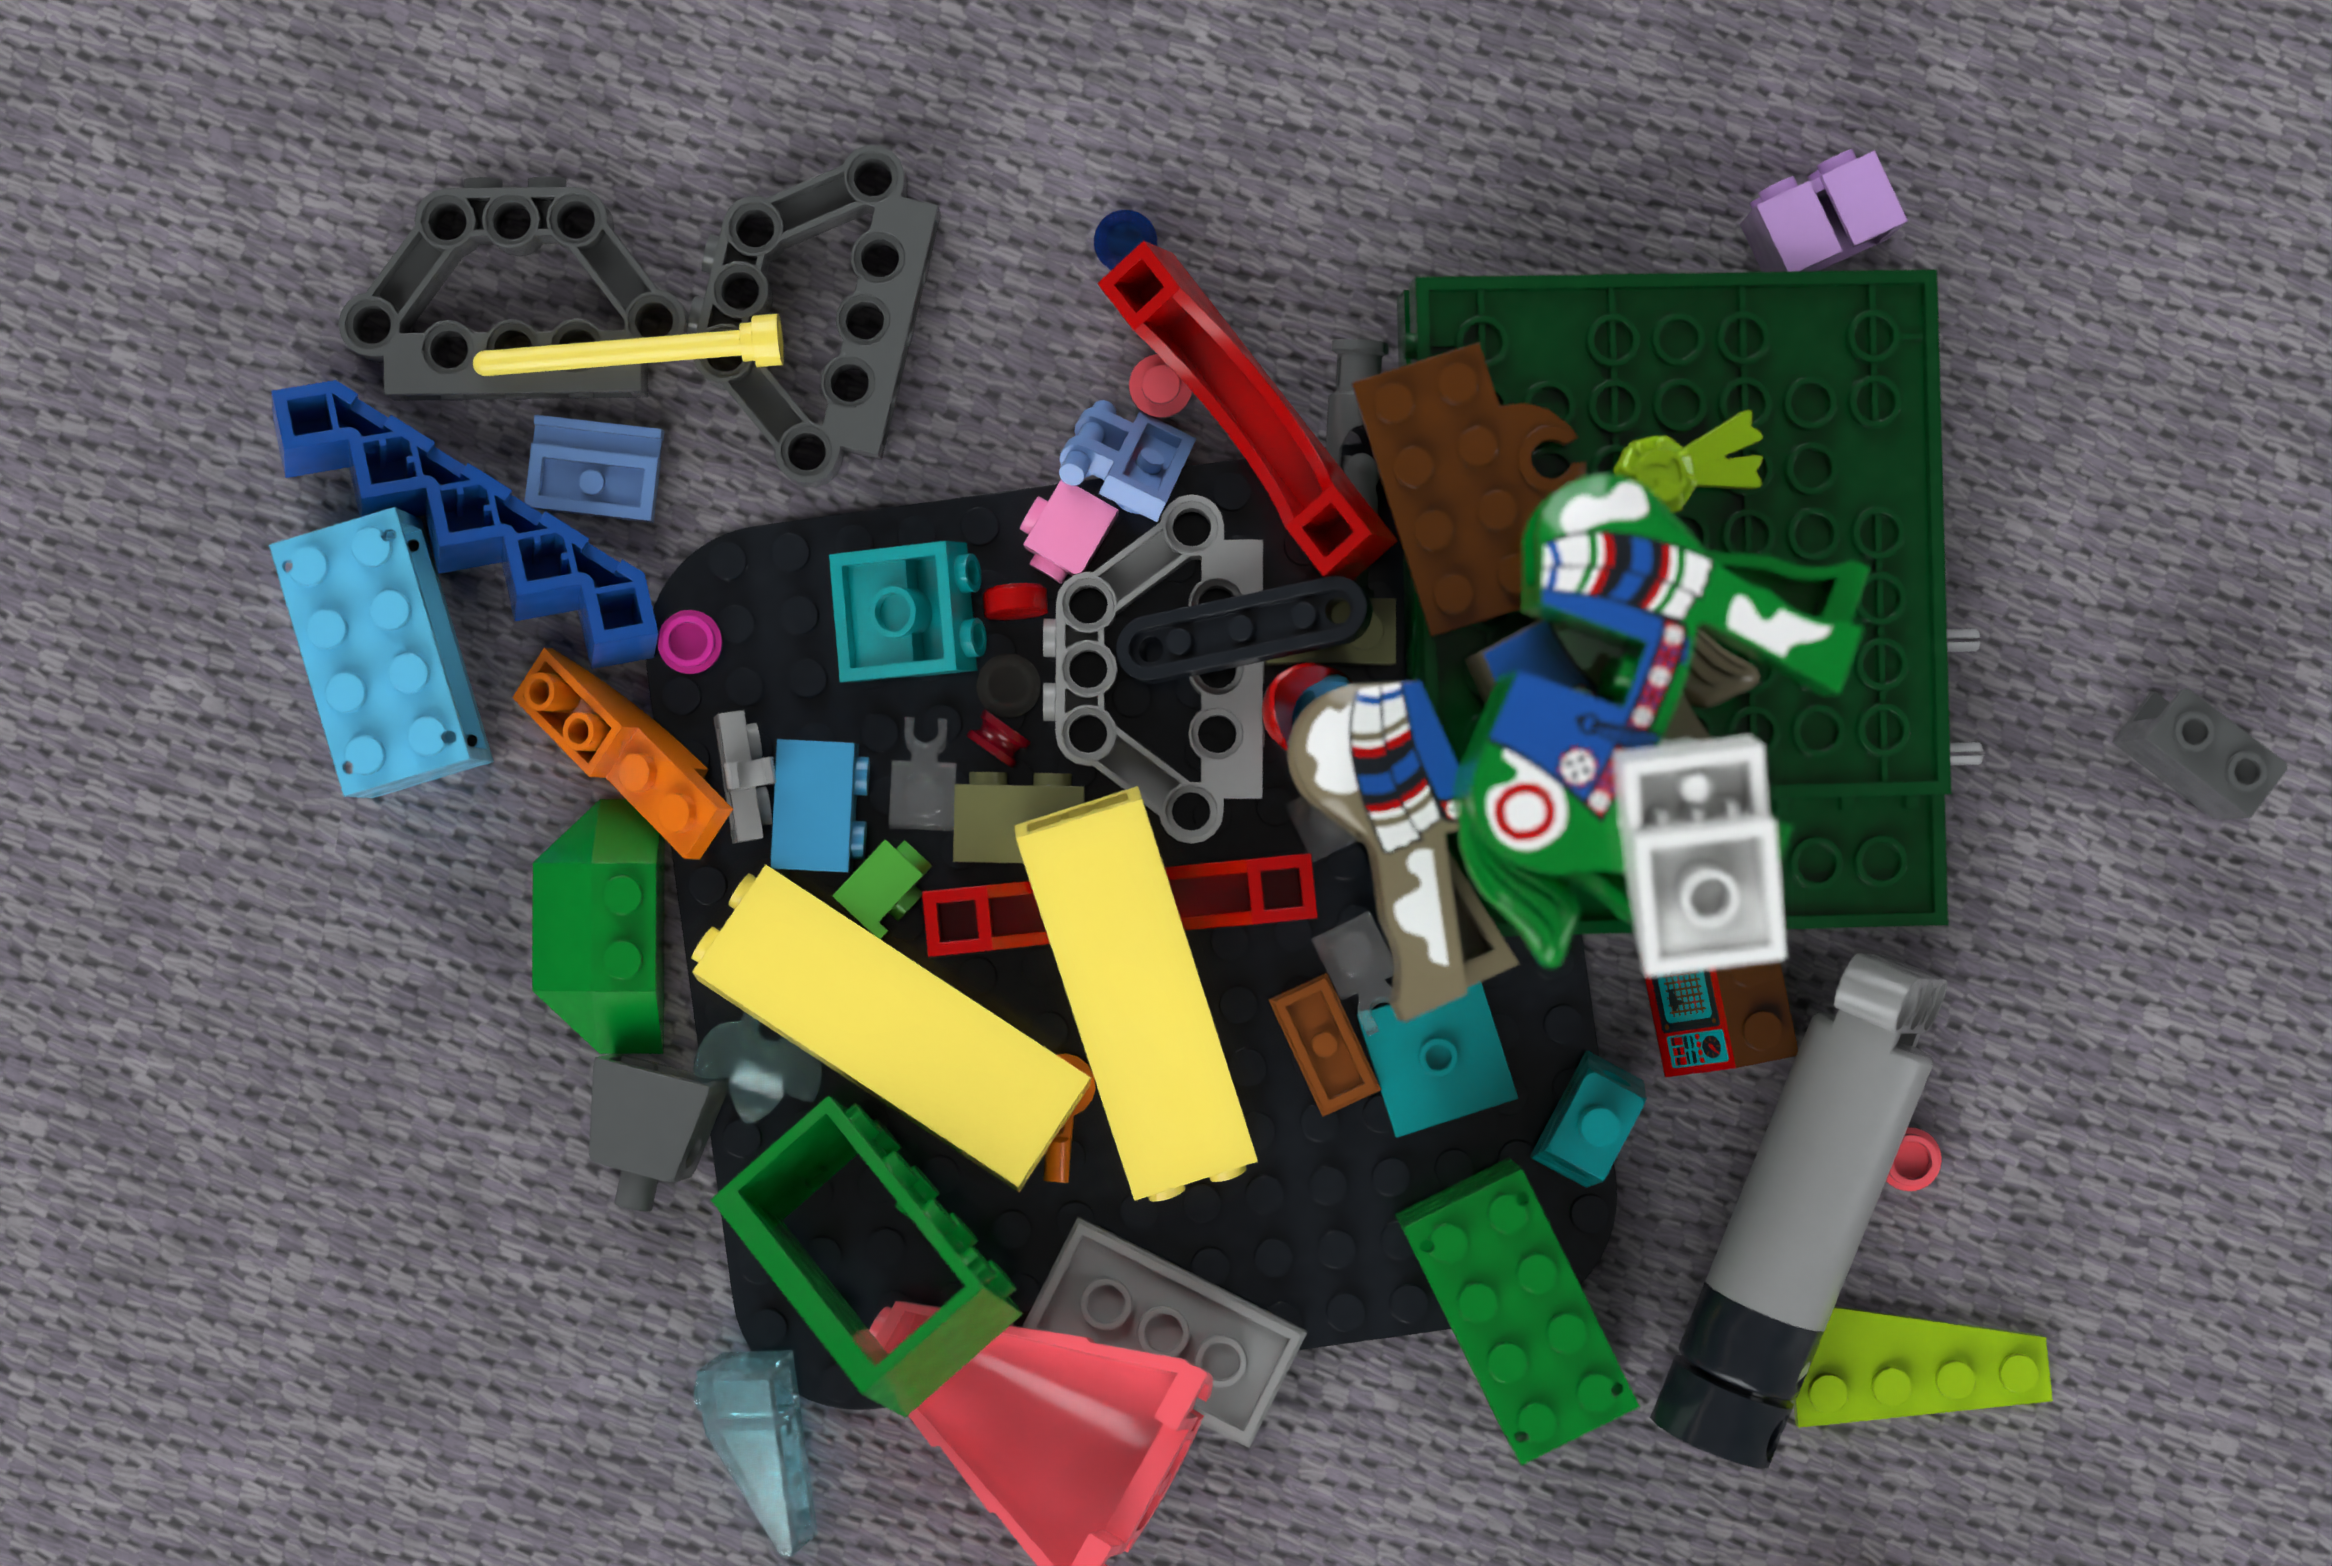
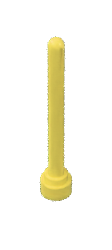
M779 314L754 315L751 318V322L740 323L739 330L484 350L475 355L473 368L481 376H497L742 356L743 362L755 361L756 367L779 366L784 364V342Z

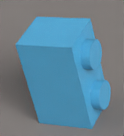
M777 739L775 768L777 783H775L771 868L853 872L854 859L864 860L866 853L867 823L866 821H856L857 795H868L870 758L859 757V744Z

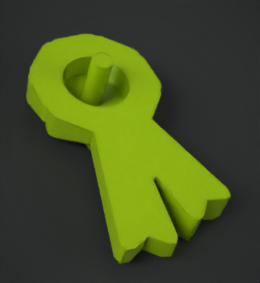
M1745 410L1685 447L1680 446L1667 436H1651L1633 441L1624 449L1614 468L1615 475L1624 476L1643 484L1672 513H1675L1683 508L1696 487L1753 489L1762 486L1761 479L1756 472L1762 463V456L1752 455L1726 459L1725 456L1760 441L1763 436L1760 431L1751 426L1753 416L1751 410Z

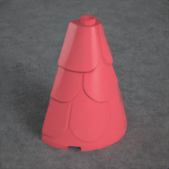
M896 1301L892 1308L886 1306L882 1309L869 1331L884 1350L890 1354L942 1307ZM1012 1323L908 1416L931 1447L940 1446L989 1513H995L1037 1566H1108L1105 1562L1109 1557L1123 1554L1124 1551L1127 1553L1130 1551L1169 1489L1204 1415L1193 1409L1196 1399L1198 1397L1205 1402L1208 1400L1212 1392L1213 1377L1207 1371L1191 1365L1185 1359L1098 1344L1088 1337L1014 1326Z

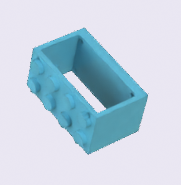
M393 507L269 545L344 797L375 798L494 762L422 519ZM413 540L419 543V549L415 552L409 549V544ZM287 562L293 564L292 569L288 572L285 569ZM470 735H475L477 738V744L474 747H470L467 744V738ZM347 762H351L353 765V773L351 774L345 771Z

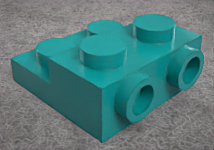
M939 541L829 554L840 682L852 683L899 677H922L978 671L977 657L983 656L986 651L987 636L983 622L979 618H973L971 592H977L980 588L981 568L977 557L974 554H968L967 543Z

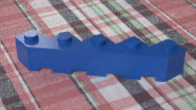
M337 380L271 391L273 422L285 478L349 467L360 517L393 507L414 516H426L438 574L502 563L514 621L578 610L591 669L654 658L658 629L644 572L623 559L621 562H618L591 545L589 538L548 512L545 511L542 514L514 497L511 489L473 465L467 463L465 466L436 448L433 440L393 415H390L389 418L359 400L358 393Z

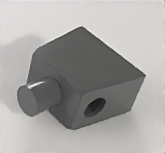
M612 1053L595 1057L592 1081L589 1157L594 1163L621 1170L614 1201L616 1205L631 1210L652 1211L658 1180L675 1183L692 1177L727 1094L730 1081L626 1054Z

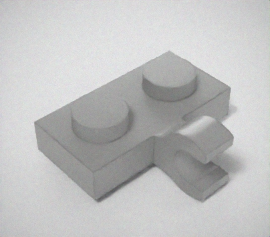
M744 710L719 713L713 719L726 802L733 808L728 817L732 844L764 838L762 826L772 824V814L767 787L756 788V786L777 783L773 757L762 758L761 740L757 723L746 724Z

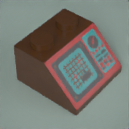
M1780 960L1646 976L1643 973L1665 1078L1735 1069L1797 1056L1798 1046Z

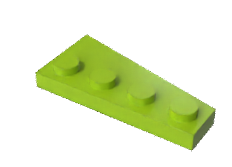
M1834 1306L1799 1395L1793 1400L1795 1424L1798 1428L2051 1402L2053 1397L2046 1337L2037 1334Z

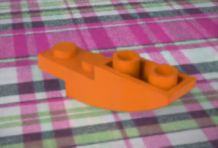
M543 648L512 698L589 777L606 778L684 859H700L733 811V808L703 779L709 769L659 723L607 683L553 648Z

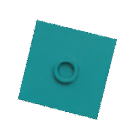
M1481 982L1468 987L1466 995L1407 1022L1397 1020L1391 1004L1356 1014L1396 1138L1519 1099Z

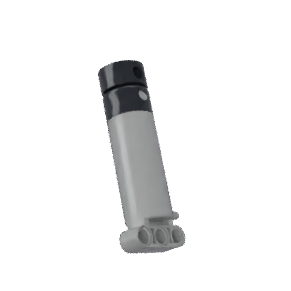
M1857 953L1845 969L1836 992L1835 1007L1839 1009L1837 1015L1825 1012H1817L1813 1015L1679 1344V1352L1682 1355H1675L1650 1416L1657 1426L1672 1436L1714 1456L1753 1468H1769L1781 1434L1794 1406L1790 1400L1796 1399L1799 1395L1932 1069V1057L1916 1048L1921 1033H1926L1938 1015L1946 994L1947 980L1888 955Z

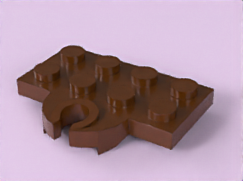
M1480 343L1352 382V388L1430 637L1521 610V540L1528 519L1536 507L1550 494L1586 476V462L1572 463L1566 473L1558 478H1544L1533 468L1531 461L1532 452L1538 445L1546 442H1553L1563 446L1570 444L1578 438L1573 429L1548 409L1527 403L1499 406Z

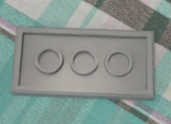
M1077 1216L1022 1326L1088 1337L1098 1344L1185 1359L1191 1365L1202 1368L1212 1375L1213 1387L1208 1400L1205 1402L1197 1397L1193 1408L1204 1415L1201 1424L1250 1448L1307 1334L1306 1330L1080 1216Z

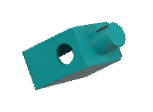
M1586 1050L1535 1145L1530 1158L1586 1188L1603 1182L1644 1107L1647 1099L1644 1080Z

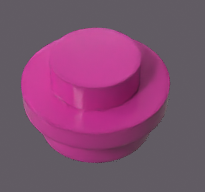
M683 610L671 615L663 623L658 634V650L662 659L670 668L680 673L697 674L709 669L717 661L722 651V634L717 623L710 616L700 611Z

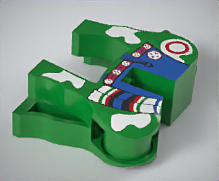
M1596 474L1577 479L1550 494L1536 507L1528 519L1521 540V612L1619 647L1623 651L1620 658L1611 656L1603 670L1597 694L1606 697L1605 701L1521 670L1498 676L1458 767L1453 786V804L1459 822V839L1462 855L1478 890L1518 930L1541 965L1547 968H1555L1563 963L1580 915V907L1575 895L1559 878L1584 889L1606 905L1620 920L1634 925L1624 862L1612 752L1659 746L1672 719L1685 684L1697 629L1824 697L1838 695L1842 691L1863 631L1862 627L1851 624L1871 567L1853 560L1834 566L1804 567L1770 555L1705 551L1695 537L1650 489L1633 479L1620 475ZM1775 820L1780 866L1793 826Z

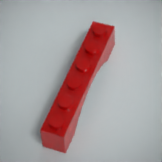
M1142 241L1097 283L1133 331L1181 378L1229 435L1265 487L1285 528L1322 576H1342L1353 581L1397 542L1393 534L1172 252Z
M1311 853L1164 867L1184 930L1318 918ZM1030 881L922 892L928 957L1050 944Z

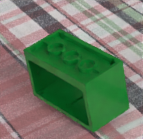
M828 1095L710 1200L864 1396L906 1418L1023 1314L1009 1297L1017 1288L993 1260L987 1262L973 1247L978 1242L975 1235L955 1213L948 1214L935 1200L940 1193L917 1166L910 1167L897 1153L902 1146L878 1119L873 1121L858 1104L855 1103L847 1109ZM858 1153L897 1200L894 1204L897 1209L914 1221L966 1286L890 1354L884 1350L783 1221Z
M1508 1157L1395 1214L1484 1396L1521 1466L1640 1407L1522 1168L1511 1158Z

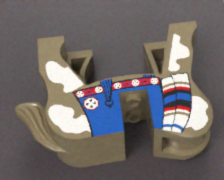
M1539 619L1464 660L1485 706L1498 676L1516 670H1521L1605 701L1606 697L1597 694L1603 670L1611 656L1620 658L1623 649ZM1697 629L1685 684L1672 719L1659 746L1714 740L1701 725L1689 704L1698 708H1711L1753 689L1760 679L1758 669L1723 649L1707 634ZM1421 681L1349 684L1329 691L1313 700L1298 716L1290 734L1288 765L1291 777L1298 791L1307 802L1351 836L1366 845L1368 849L1378 919L1389 942L1393 957L1394 978L1389 1002L1397 1020L1407 1022L1466 995L1468 987L1512 968L1519 963L1447 849L1445 834L1459 830V822L1453 804V786L1459 765Z

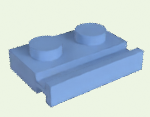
M534 415V437L530 449L524 503L537 510L654 523L661 466V447L665 431L658 428Z

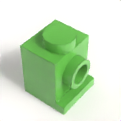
M885 839L832 896L874 936L882 940L890 931L881 922L888 914L898 922L922 897V891L916 885L932 865L905 840L895 849Z

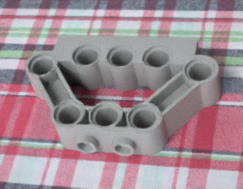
M1193 494L1178 497L1169 503L1162 514L1160 523L1097 570L1075 574L1066 580L1058 591L1056 619L1043 620V656L1056 657V683H1043V721H1056L1055 733L1058 747L1064 756L1075 764L1095 767L1124 790L1138 786L1144 805L1160 816L1161 824L1168 835L1179 842L1189 844L1203 842L1215 834L1222 822L1224 799H1263L1265 726L1262 718L1263 683H1265V661L1235 667V678L1229 685L1223 688L1209 687L1203 683L1199 675L1189 677L1191 685L1201 695V711L1196 713L1190 722L1188 732L1190 747L1195 755L1201 759L1200 782H1189L1116 727L1110 714L1105 711V694L1110 692L1116 683L1118 673L1115 657L1110 649L1105 646V631L1111 627L1117 614L1190 560H1201V581L1192 590L1188 606L1198 605L1202 595L1212 589L1225 590L1232 597L1263 591V540H1224L1223 518L1217 506L1207 498ZM1184 513H1199L1208 521L1211 530L1210 535L1202 544L1187 546L1179 542L1175 537L1173 525L1177 518ZM1091 588L1101 592L1107 599L1108 605L1106 613L1100 620L1087 624L1074 618L1070 605L1076 593L1082 589ZM1086 652L1098 654L1107 664L1105 679L1101 684L1092 688L1080 687L1074 683L1070 674L1071 663L1077 656ZM1081 717H1097L1106 726V742L1095 752H1081L1071 743V727ZM1210 717H1224L1231 722L1235 729V742L1225 752H1209L1199 741V727L1203 721ZM1183 794H1199L1209 804V819L1198 830H1185L1178 826L1173 819V804Z

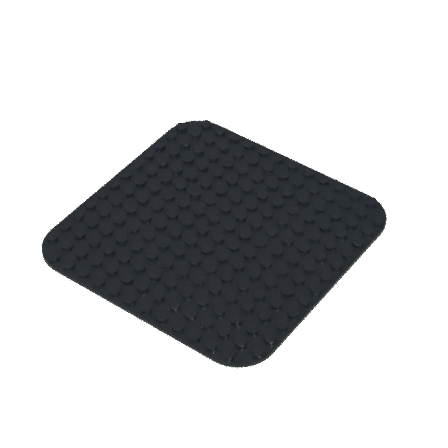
M1362 442L1344 444L1342 447V456H1354L1355 454L1365 453ZM1245 458L1183 467L1157 522L1141 514L1127 512L1119 507L1116 502L1100 495L1099 491L1105 480L1100 478L1083 480L1081 484L1077 485L1118 509L1117 519L1086 572H1094L1160 523L1162 514L1169 503L1178 497L1193 494L1203 496L1217 506L1223 518L1224 540H1263V591L1323 578L1319 570L1285 528L1273 501ZM1381 477L1376 485L1379 518L1393 534L1397 542L1369 566L1368 587L1374 590L1373 598H1396V663L1393 666H1330L1345 673L1353 684L1406 682L1403 548ZM1058 484L738 529L724 534L694 551L673 572L655 602L653 611L658 634L663 623L671 615L683 610H696L707 614L717 623L721 631L723 640L722 651L717 661L709 669L697 674H684L673 670L664 662L659 653L658 638L654 658L646 659V669L653 719L709 769L703 779L725 801L713 719L719 713L744 710L746 724L757 723L761 740L762 758L773 757L774 768H776L777 739L859 744V757L870 758L868 795H857L856 821H866L865 859H854L853 872L773 869L868 932L870 931L832 895L885 839L895 849L905 840L932 865L916 885L922 892L1030 881L1024 863L953 862L955 784H969V772L1008 773V785L1033 786L1034 773L1072 774V786L1085 787V803L1124 791L1123 788L1095 767L1077 765L1066 758L1057 744L1055 733L1056 721H1043V683H1056V657L1043 656V620L1056 619L1058 591L1064 582L1072 576L1068 574L1061 584L1030 566L1029 563L1034 554L1025 550L1023 544L1028 534L1020 530V526L1036 498L1040 496L1049 501ZM1195 512L1182 514L1173 525L1175 537L1179 542L1187 546L1202 544L1206 541L1211 531L1206 518ZM939 541L967 543L968 554H974L977 557L981 568L980 588L977 592H971L973 618H979L983 622L987 636L986 651L983 656L977 657L978 671L922 677H899L852 683L840 682L829 554ZM1201 560L1188 561L1117 614L1111 627L1105 631V646L1114 655L1118 670L1116 683L1110 692L1105 694V711L1110 714L1116 727L1189 782H1200L1201 759L1195 755L1190 747L1188 732L1190 722L1196 713L1201 711V695L1195 691L1189 677L1151 684L1130 676L1123 670L1118 661L1116 645L1121 631L1132 620L1146 615L1188 607L1190 594L1197 583L1201 581ZM1004 584H1041L1047 589L1048 613L1038 617L1018 620L987 619L984 617L983 593L990 587ZM1091 588L1082 589L1072 598L1070 610L1075 619L1089 624L1097 622L1104 616L1108 603L1105 596L1098 590ZM1212 589L1202 595L1199 604L1231 598L1232 596L1225 590ZM1155 641L1148 646L1146 657L1150 663L1156 662L1161 658L1164 651L1161 641ZM1082 653L1071 663V678L1080 687H1096L1106 677L1107 664L1096 653ZM1265 666L1263 698L1267 687L1273 679L1292 666ZM1234 667L1201 674L1199 677L1209 687L1223 688L1233 681L1236 669ZM984 709L1031 742L1027 749L1020 748L1016 751L1015 760L1017 763L1014 768H1011L966 736L970 729L977 730L982 726L983 720L980 715ZM1215 716L1206 719L1198 731L1200 743L1209 752H1225L1235 742V729L1231 722L1224 717ZM1081 717L1071 727V743L1081 752H1095L1106 742V726L1097 717ZM1266 729L1265 745L1263 748V799H1224L1221 825L1215 834L1205 841L1192 844L1177 841L1168 835L1161 824L1160 816L1145 806L1164 867L1311 853L1318 917L1253 925L1184 930L1258 1162L1246 1165L1247 1170L1238 1177L1222 1182H1212L1209 1177L1186 1184V1189L1181 1194L1158 1202L1149 1201L1148 1197L1134 1201L1097 1085L1093 1100L1087 1108L1074 1115L1069 1183L1043 1181L1044 1155L1019 1193L697 980L693 970L698 962L692 959L697 945L711 927L714 926L721 931L735 910L728 905L729 900L744 877L749 873L758 877L765 865L771 868L775 783L756 786V788L767 787L771 806L772 824L762 826L764 838L732 844L729 818H727L700 859H684L671 846L701 1072L703 1075L730 1081L727 1094L710 1134L718 1192L828 1095L847 1109L856 1103L873 1121L878 1119L902 1146L897 1153L910 1167L917 1166L940 1193L935 1200L948 1214L955 1213L975 1235L978 1242L973 1247L987 1262L993 1260L1016 1286L1017 1290L1009 1297L1023 1314L1013 1322L1014 1326H1023L1077 1216L1306 1330L1307 1334L1299 1350L1451 1329L1395 1214L1508 1157L1522 1168L1580 1285L1593 1271L1609 1242L1617 1209V1182L1614 1163L1603 1182L1586 1188L1530 1158L1535 1145L1586 1050L1599 1056L1582 934L1572 935L1563 963L1555 968H1547L1541 965L1522 936H1502L1519 964L1481 981L1519 1099L1398 1138L1394 1135L1381 1091L1375 1092L1322 1117L1268 999L1323 973H1327L1376 1078L1356 1014L1390 1004L1389 999L1394 978L1393 957L1389 942L1378 919L1371 860L1366 845L1351 836L1306 801L1291 777L1288 765V752L1268 734ZM1183 794L1173 804V819L1178 826L1185 830H1198L1209 819V804L1199 794ZM922 897L898 922L890 914L881 922L890 931L882 939L883 942L1056 1055L1067 1053L1078 1056L1090 1067L1051 944L928 957ZM858 1153L783 1221L870 1330L871 1325L882 1309L886 1306L892 1308L896 1301L943 1307L966 1286L914 1221L897 1209L894 1205L897 1200ZM721 1214L736 1318L749 1348L761 1365L782 1385L810 1401L848 1410L886 1408L864 1396Z

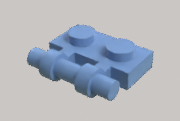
M1099 400L1080 415L1075 425V436L1067 441L1060 454L1061 468L1059 475L1064 483L1071 486L1081 484L1084 478L1091 475L1105 480L1099 491L1100 495L1116 502L1119 507L1127 512L1141 514L1157 522L1197 438L1139 411L1134 423L1116 415V409L1113 404L1105 400Z

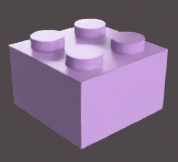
M1853 149L1844 151L1817 165L1818 170L1807 176L1809 181L1799 186L1794 176L1758 193L1760 197L1750 203L1752 211L1741 222L1740 226L1762 272L1821 271L1886 241L1908 221L1875 150L1859 158H1856Z

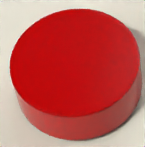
M1012 583L990 587L983 593L984 617L992 620H1018L1048 613L1047 589L1043 585L1036 583Z

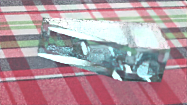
M793 1350L722 1352L696 1371L697 1379L694 1385V1400L697 1409L702 1412L705 1435L780 1556H793L818 1534Z

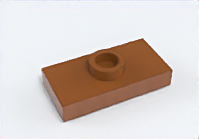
M1323 973L1268 999L1322 1117L1381 1090L1327 973Z

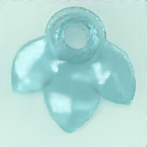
M744 1012L741 1021L719 1024L705 1036L694 1059L693 1073L695 1076L708 1079L729 1078V1088L733 1104L744 1123H752L772 1112L782 1100L785 1092L802 1101L813 1102L822 1081V1063L784 1037H781L777 1042L767 1041L761 1034L762 1023Z

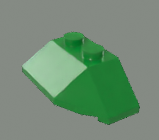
M600 799L533 862L532 991L599 1054H664L665 839L626 799Z

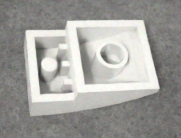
M1746 735L1612 752L1624 862L1643 973L1646 976L1786 959L1776 821L1769 815L1763 744L1753 736Z

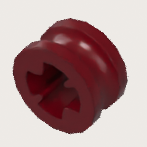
M984 709L980 715L983 720L982 726L977 730L970 729L966 736L1005 764L1014 768L1017 763L1015 760L1016 751L1020 748L1027 749L1031 742Z

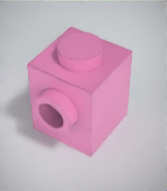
M1060 480L1049 501L1040 496L1036 498L1020 526V530L1028 534L1023 544L1024 548L1034 554L1029 565L1061 584L1068 574L1074 576L1075 574L1086 572L1117 519L1118 509L1082 488L1067 485Z

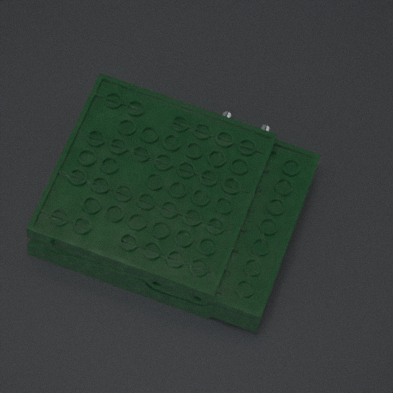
M1937 269L1415 277L1409 284V290H1404L1397 298L1398 367L1480 343L1499 406L1527 403L1548 409L1567 423L1578 437L1566 446L1546 442L1538 445L1533 450L1531 456L1533 468L1544 478H1558L1566 473L1572 463L1586 462V476L1596 474L1615 475L1614 468L1629 443L1651 436H1667L1680 446L1685 447L1739 412L1751 410L1753 415L1751 426L1761 432L1762 439L1727 454L1725 458L1731 459L1752 455L1762 456V463L1756 470L1761 479L1762 486L1753 489L1696 487L1683 508L1673 513L1674 516L1695 537L1705 551L1770 555L1804 567L1834 566L1850 560L1871 567L1851 624L1862 627L1863 631L1841 693L1827 697L1818 694L1707 634L1723 649L1755 666L1758 669L1760 679L1753 689L1714 707L1698 708L1691 704L1689 705L1701 725L1713 739L1751 735L1764 746L1769 815L1775 820L1793 826L1779 866L1784 929L1948 925L1945 795L1951 794V765H1980L1983 760V755L1950 756V752L1983 751V748L1979 742L1950 743L1948 652L1977 651L1980 642H1947V639L1980 638V634L1977 629H1947ZM1403 551L1406 682L1421 681L1459 765L1485 708L1464 659L1540 618L1518 610L1430 637ZM1459 830L1447 832L1445 839L1449 853L1501 936H1521L1518 930L1478 890L1462 855ZM1559 878L1573 892L1580 907V915L1573 935L1636 933L1635 925L1620 920L1596 897L1577 885Z

